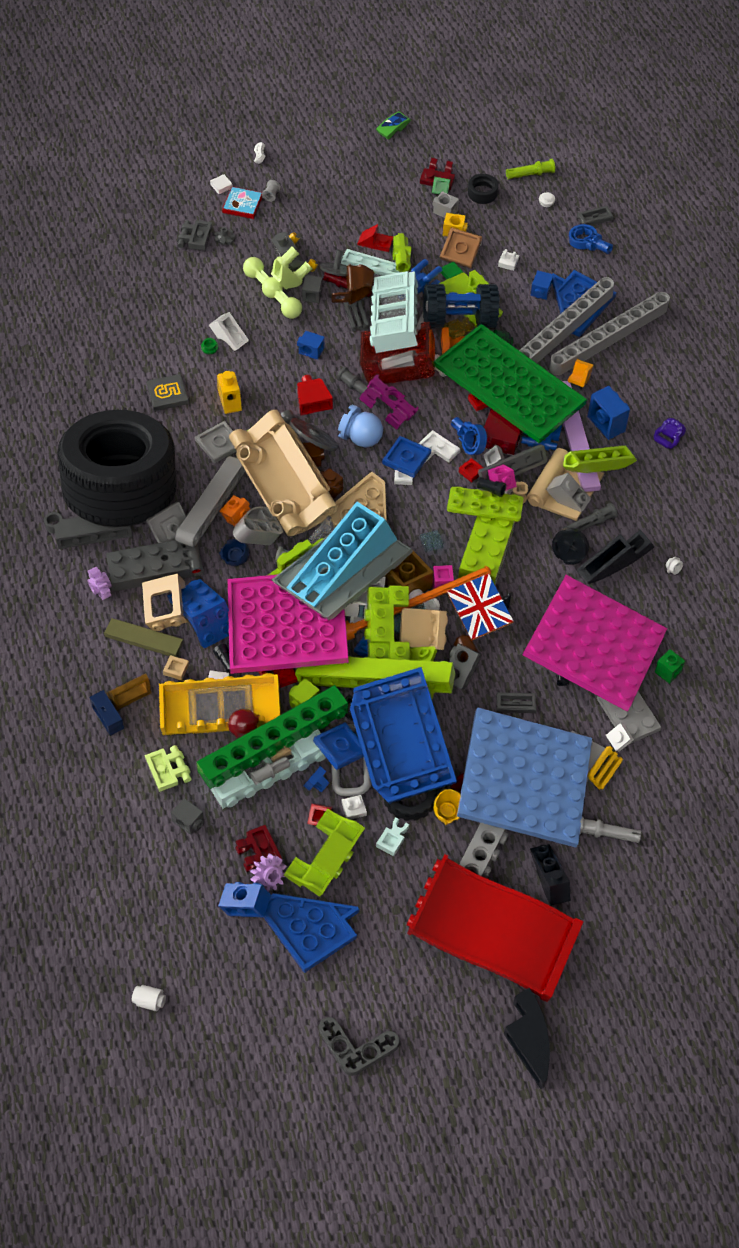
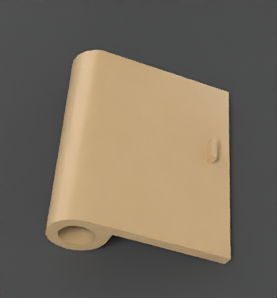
M557 448L528 493L527 500L532 506L540 507L577 521L582 512L557 503L546 490L554 477L569 473L580 485L577 472L568 471L563 467L564 455L569 452L565 449ZM597 472L599 482L604 476L603 472ZM590 491V492H586V493H587L588 496L591 498V496H592V494L594 493V491Z

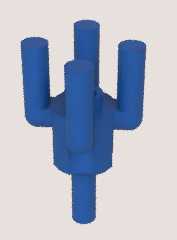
M423 259L411 269V272L415 271L418 294L424 293L425 285L429 284L432 279L442 272V268L437 266L427 275L424 272L420 273L428 265L426 259ZM436 279L431 284H439L440 281ZM406 294L399 295L398 299L403 301L406 299Z

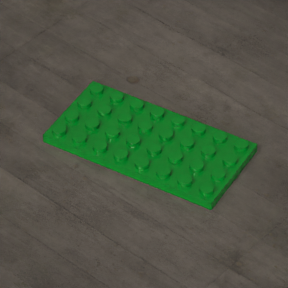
M482 324L434 361V367L538 443L548 437L587 402L585 397Z

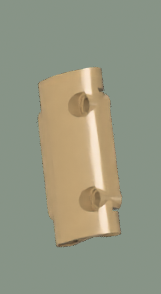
M278 410L269 411L248 431L237 429L229 435V439L237 451V458L270 513L278 519L287 536H294L317 526L338 510V506L329 493L330 487L296 432L284 421Z

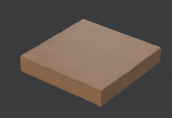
M451 227L440 259L472 268L482 242V237Z

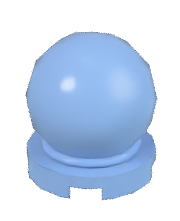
M353 404L348 407L350 409L348 415L344 414L340 421L338 430L341 431V434L338 437L344 440L351 438V441L360 447L374 446L383 436L381 420L373 413H361V408Z

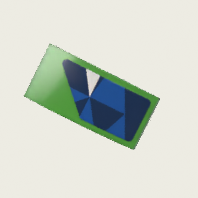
M398 111L383 121L376 130L389 140L397 130L401 132L411 120Z

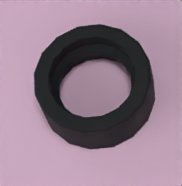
M481 173L474 175L468 183V196L473 202L479 204L491 203L498 196L499 183L495 177L489 174ZM487 186L490 187L492 190L487 192H480L476 190L475 187Z

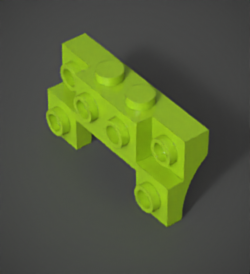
M409 586L368 588L367 609L364 612V620L367 621L364 638L368 640V657L410 660L409 642H394V607H408Z
M330 809L325 811L315 826L329 837L312 863L309 865L295 857L283 875L299 887L305 886L319 897L324 893L333 877L337 879L341 874L343 868L340 866L344 861L346 863L349 861L354 853L351 849L365 829L356 821L344 818Z

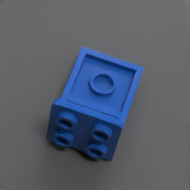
M201 579L193 580L184 589H181L183 615L193 626L200 645L203 648H207L228 637L229 609L226 601ZM171 593L167 595L169 602L173 605Z

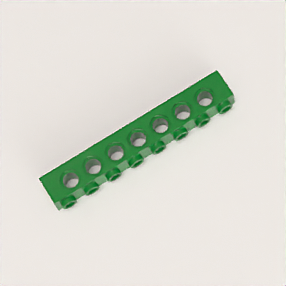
M334 685L196 762L197 771L209 789L220 787L226 780L241 775L244 770L257 766L267 757H273L284 746L289 748L301 738L309 737L317 729L325 728L333 720L343 718L348 713V702ZM294 727V728H296V729H294V730H289L288 728ZM271 737H279L276 740L270 739ZM256 746L261 747L260 749H253ZM237 756L244 757L242 759H236ZM226 766L224 769H219L218 767Z

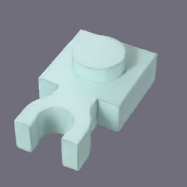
M396 817L393 821L392 829L386 827L376 843L377 848L392 856H395L404 841L402 834H405L409 829L408 823H405L402 828L397 827L399 819Z

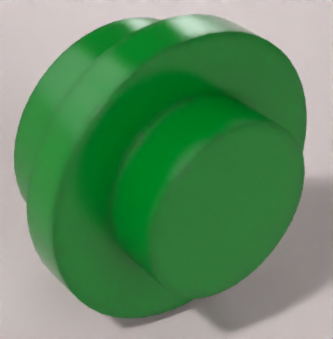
M206 338L201 344V350L205 354H214L218 350V343L213 338Z

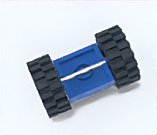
M426 284L423 293L425 328H443L446 315H475L477 327L482 324L486 328H496L500 308L498 286L496 284H479L476 294L473 292L466 294L452 292L446 294L444 284Z

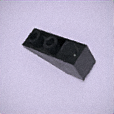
M550 844L530 848L544 894L550 906L571 901L570 881Z

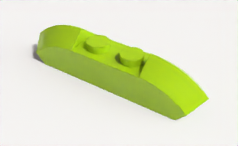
M625 445L570 451L564 455L563 467L571 472L592 473L622 469L637 460Z

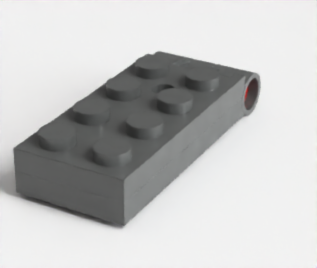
M172 540L106 553L113 592L141 587L143 582L178 574L184 579L201 576L204 573L198 543L195 547H191Z

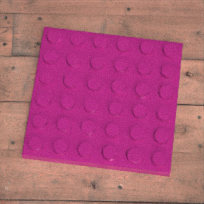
M277 575L228 579L231 674L349 663L345 609L335 618L328 620L273 583L272 579Z
M565 575L522 655L628 712L668 628Z

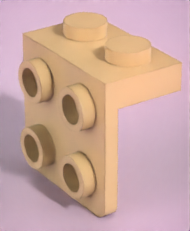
M403 608L399 642H409L410 647L434 646L437 650H444V645L446 644L445 628L448 623L447 611Z

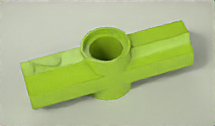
M398 233L393 237V260H395L396 270L400 273L410 271L411 246H408V237L404 233Z

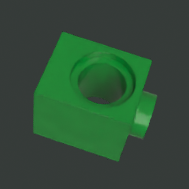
M669 649L658 660L655 673L670 684L682 672L685 660Z

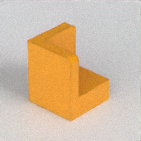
M577 359L568 382L584 387L590 379L593 364Z

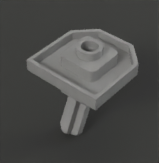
M175 502L146 521L157 542L162 543L175 540L177 530L185 520L186 515L180 503Z

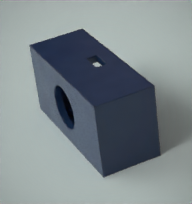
M104 690L89 697L93 710L110 736L124 729L121 716Z

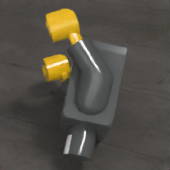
M281 232L272 238L271 242L278 257H282L291 247L298 252L295 244L299 238L295 237L297 235L295 232H292L290 236L286 232ZM300 254L289 264L288 268L292 272L305 263L301 259ZM313 259L309 260L308 264L313 268L311 270L313 272L318 264Z

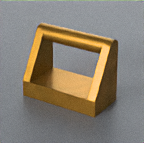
M145 673L107 692V696L115 709L119 710L151 694L149 678Z

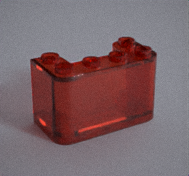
M430 322L421 323V329L417 330L416 339L418 346L376 353L375 347L371 346L370 331L361 332L360 365L368 383L376 375H379L378 378L383 383L389 384L430 378L435 374V338ZM411 350L416 351L417 354L414 356L415 365L382 370V359Z

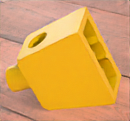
M225 371L218 374L217 389L224 413L242 411L240 389L235 372ZM232 394L233 399L229 400L227 398L228 395Z

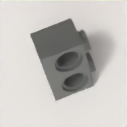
M457 644V646L452 648L449 662H453L454 670L458 669L460 672V677L457 680L454 679V686L460 689L467 688L483 654L463 644ZM466 651L469 656L468 660L462 662L460 656Z

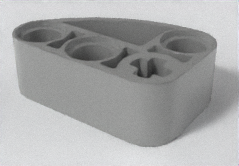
M261 506L250 509L233 529V536L239 542L259 545H272L283 533L277 518L270 513L267 507Z

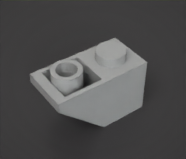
M569 473L554 477L546 489L557 503L582 512L591 500Z

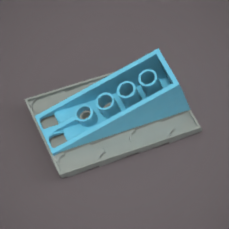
M356 502L328 536L274 577L272 581L322 617L330 620L335 618L350 603L352 604L369 587L382 579L391 569L394 570L413 550L397 540L383 517Z

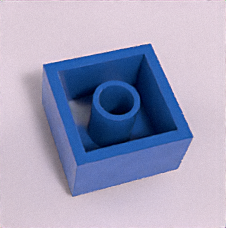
M607 386L591 395L587 417L609 440L626 431L630 408L627 403L622 401L616 391Z

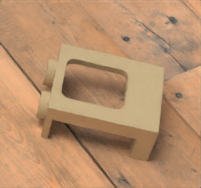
M178 574L142 583L145 624L151 630L161 631L164 628L177 627L188 622V619L183 615L181 589L185 588V581ZM172 592L173 612L154 618L152 597Z

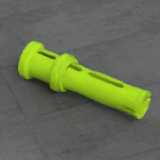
M549 159V161H537L535 164L506 169V177L509 180L535 174L541 176L543 173L548 172L555 173V163L553 159Z

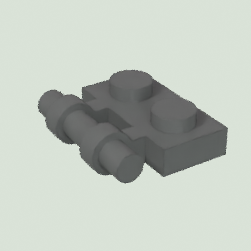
M186 220L181 227L177 246L183 248L188 243L190 249L205 251L212 229V222L196 220L193 225L189 220Z

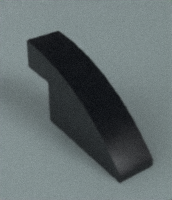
M641 530L636 532L627 541L620 534L576 570L588 584L594 583L631 565L651 551L654 545Z
M527 988L517 994L513 1002L522 1017L505 1027L504 1036L539 1088L542 1089L545 1087L548 1076L550 1043L541 1008L530 988Z

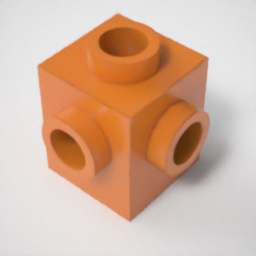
M233 495L221 508L220 513L227 523L235 526L250 510V503L243 497L240 499Z

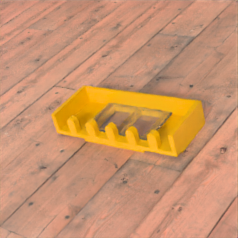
M266 673L263 676L245 675L239 678L227 676L223 679L206 678L201 681L189 679L184 682L167 681L164 684H159L160 729L163 735L229 731V717L239 709H249L255 714H259L257 728L281 715L278 674Z

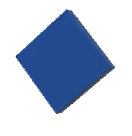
M399 436L383 458L382 464L414 478L430 456L431 449Z
M346 722L315 736L313 742L336 770L364 757L358 737Z

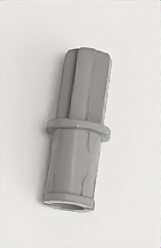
M283 757L271 764L266 763L261 769L250 773L251 779L257 785L270 777L274 778L275 774L290 767V762L287 757Z

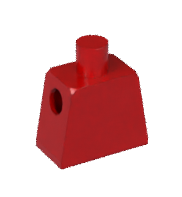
M304 375L301 379L302 382L297 384L300 416L333 409L332 395L323 380L320 378L312 379L311 375Z

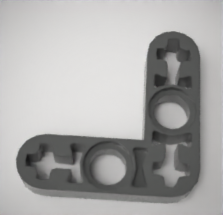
M326 1017L319 1024L321 1037L343 1072L349 1076L359 1074L394 1053L399 1047L398 1035L395 1032L386 1031L359 1048L354 1049L334 1018ZM326 1024L329 1026L333 1025V1033L335 1035L333 1039L328 1030L324 1031ZM385 1038H388L389 1040L394 1039L393 1046H390L389 1044L383 1046V1053H381L379 1046L385 1044ZM336 1042H344L347 1046L346 1049L342 1052L336 1051L334 1049ZM372 1048L377 1052L375 1058L369 1059L364 1055V1052ZM358 1054H360L362 1061L360 1060L356 1063V1068H347L348 1061L356 1062L359 1060Z

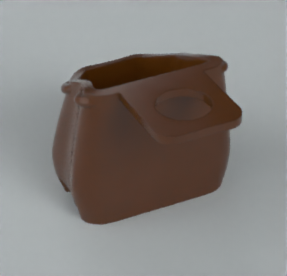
M349 264L346 271L347 292L332 293V302H349V304H354L366 297L372 291L374 271L362 264L357 266ZM337 296H345L343 299H336Z

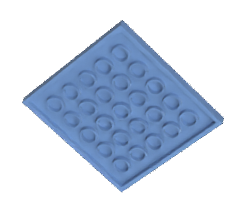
M477 707L457 817L577 847L592 738Z

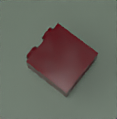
M491 409L484 425L487 434L485 448L492 449L498 445L503 453L513 456L523 431Z

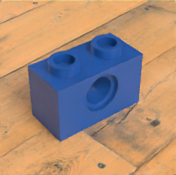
M226 883L218 906L228 916L264 918L271 894L260 883Z

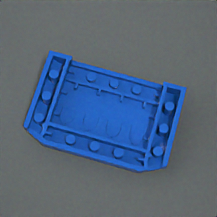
M422 667L354 688L350 711L372 786L388 803L457 783Z

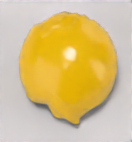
M445 789L435 798L434 813L445 825L460 818L457 817L460 793L452 789Z

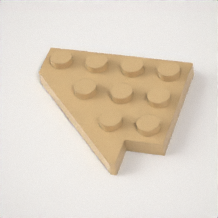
M370 472L335 502L338 510L325 520L335 528L353 505L359 502L387 521L385 481L375 473Z

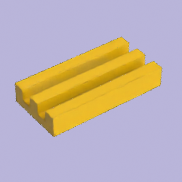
M611 746L604 749L587 775L589 780L599 790L604 789L623 761L621 757L617 756L618 753L616 751H612L613 748ZM609 755V759L607 760L605 765L602 766L596 778H594V775L597 773V771Z

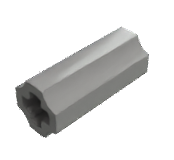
M415 350L384 358L381 363L382 370H384L385 374L419 365V356Z

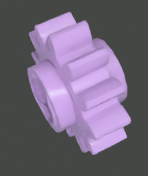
M97 566L88 570L90 579L87 581L94 595L98 594L102 600L112 596L109 589L112 587L106 573H101Z
M269 854L267 858L261 856L260 863L254 862V865L257 866L256 869L250 870L255 875L251 878V881L264 885L268 892L270 887L277 890L276 884H283L281 877L285 876H283L284 872L282 870L287 866L282 863V859L278 856L275 857L272 854Z

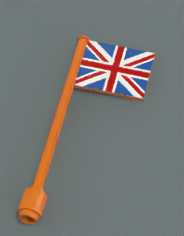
M484 566L480 570L409 599L408 607H394V615L401 613L403 608L415 607L447 593L471 640H475L513 623V619L490 577L491 570L488 566ZM364 619L356 623H349L348 620L345 621L347 641L355 638L354 634L357 631L366 628L367 621Z

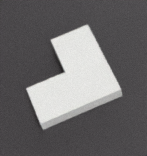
M433 430L418 443L431 449V454L427 460L434 454H437L447 462H450L460 453L459 447Z

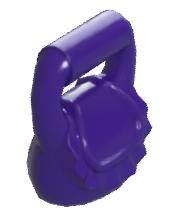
M668 418L655 431L654 441L667 449H671L679 443L680 438L686 432V428L678 420ZM662 433L663 435L668 436L669 438L674 440L673 443L669 442L668 440L664 439L658 434Z

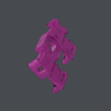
M376 375L369 382L367 389L361 394L359 399L371 409L376 403V399H381L394 411L387 415L385 421L398 430L400 425L405 420L409 421L419 408L418 406L414 408L404 399L405 396L393 386H387L378 378L379 375ZM389 395H394L397 400H391Z

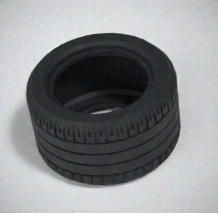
M130 410L101 411L78 420L60 439L57 455L62 495L67 506L79 517L102 526H132L146 522L147 519L167 508L173 500L177 487L174 441L167 428L154 418Z

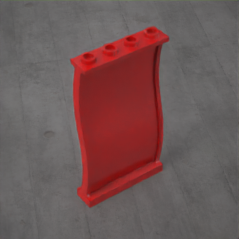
M444 854L442 860L437 859L432 869L436 873L433 878H428L424 886L427 892L424 897L420 895L415 905L419 909L416 915L411 914L406 926L410 927L407 934H412L448 954L498 974L526 989L530 988L534 994L540 997L539 999L548 1002L555 991L584 921L578 918L573 919L531 896L484 878L450 860L446 854Z

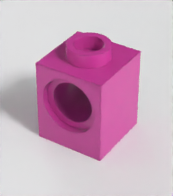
M503 464L488 470L489 480L506 483V490L517 487L513 469Z
M452 565L433 566V589L454 581Z

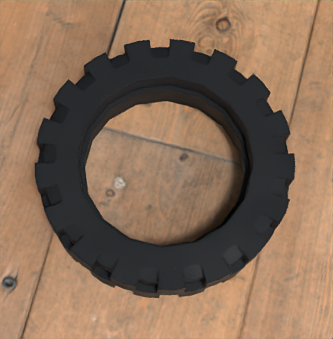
M437 789L428 791L425 801L417 806H404L397 801L388 803L385 799L384 805L388 808L389 813H393L396 818H402L405 821L414 819L416 821L421 817H426L428 812L433 810Z

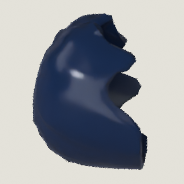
M228 539L219 552L221 559L225 560L226 564L230 566L244 564L247 562L250 554L247 543H241L237 539Z

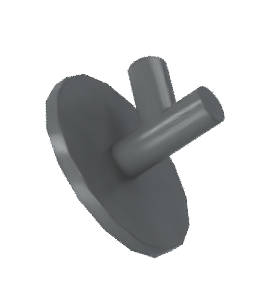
M337 249L334 263H321L320 269L329 274L346 276L347 267L341 265L343 250Z

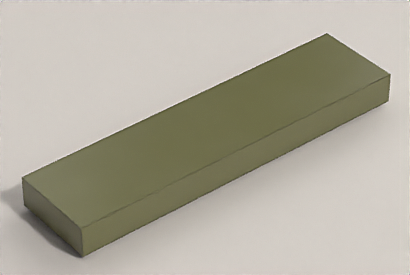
M111 618L104 632V636L167 656L177 657L183 645V639L113 618Z

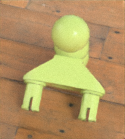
M293 247L282 257H277L274 260L271 272L273 277H269L264 272L263 262L259 258H248L243 264L245 275L250 278H257L262 283L264 295L278 300L285 317L289 319L297 318L302 312V304L297 298L288 297L283 292V287L287 290L288 288L300 286L303 283L302 279L313 268L306 261L296 271L292 272L288 268L289 264L299 255Z

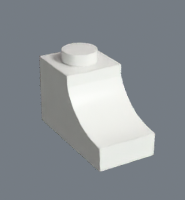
M230 312L221 315L209 324L216 337L225 341L234 351L249 341Z

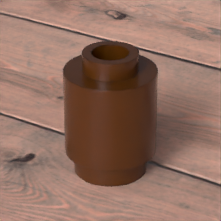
M466 635L457 637L453 646L463 644L478 652L473 640ZM466 651L460 656L462 662H466L469 657Z

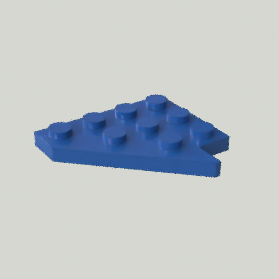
M573 270L566 279L554 274L552 285L560 313L564 312L597 282L576 270ZM613 291V297L573 331L572 334L580 337L613 301L617 292Z
M273 893L270 897L264 919L305 973L357 938V934L347 923V920L359 913V908L357 906Z

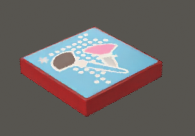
M231 187L222 208V213L254 219L263 198L262 192Z

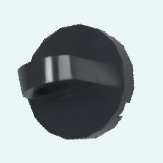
M567 527L561 529L555 535L552 541V549L558 559L560 558L566 564L574 565L580 563L587 556L589 542L580 530Z

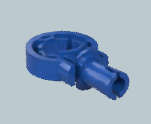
M581 224L574 226L569 231V243L576 249H589L591 251L598 249L606 254H609L613 249V244L603 241L602 235L598 234L593 226ZM583 232H585V235H589L587 237H584V239L577 238V236L583 234Z
M459 417L452 420L451 426L458 431V436H461L459 440L462 442L464 451L469 455L481 454L487 444V434L484 427L480 424H472L469 421L463 422ZM475 434H478L476 436L475 445H473Z

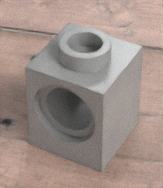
M441 192L433 200V213L444 218L446 213L456 214L459 199Z

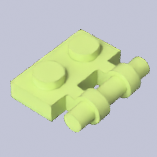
M177 745L170 748L171 753L167 755L164 748L145 755L146 762L159 792L177 786L178 777H182L185 783L191 781V771L185 765L184 755L182 751H179ZM176 762L178 768L172 769L170 763Z

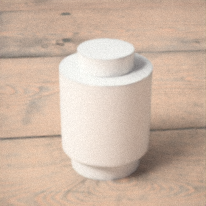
M146 985L136 986L132 994V1003H135L138 1007L153 1011L163 1008L166 1001V995H163V990Z

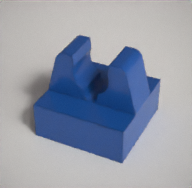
M320 766L304 784V787L309 791L314 787L322 792L329 784L323 776L326 770Z

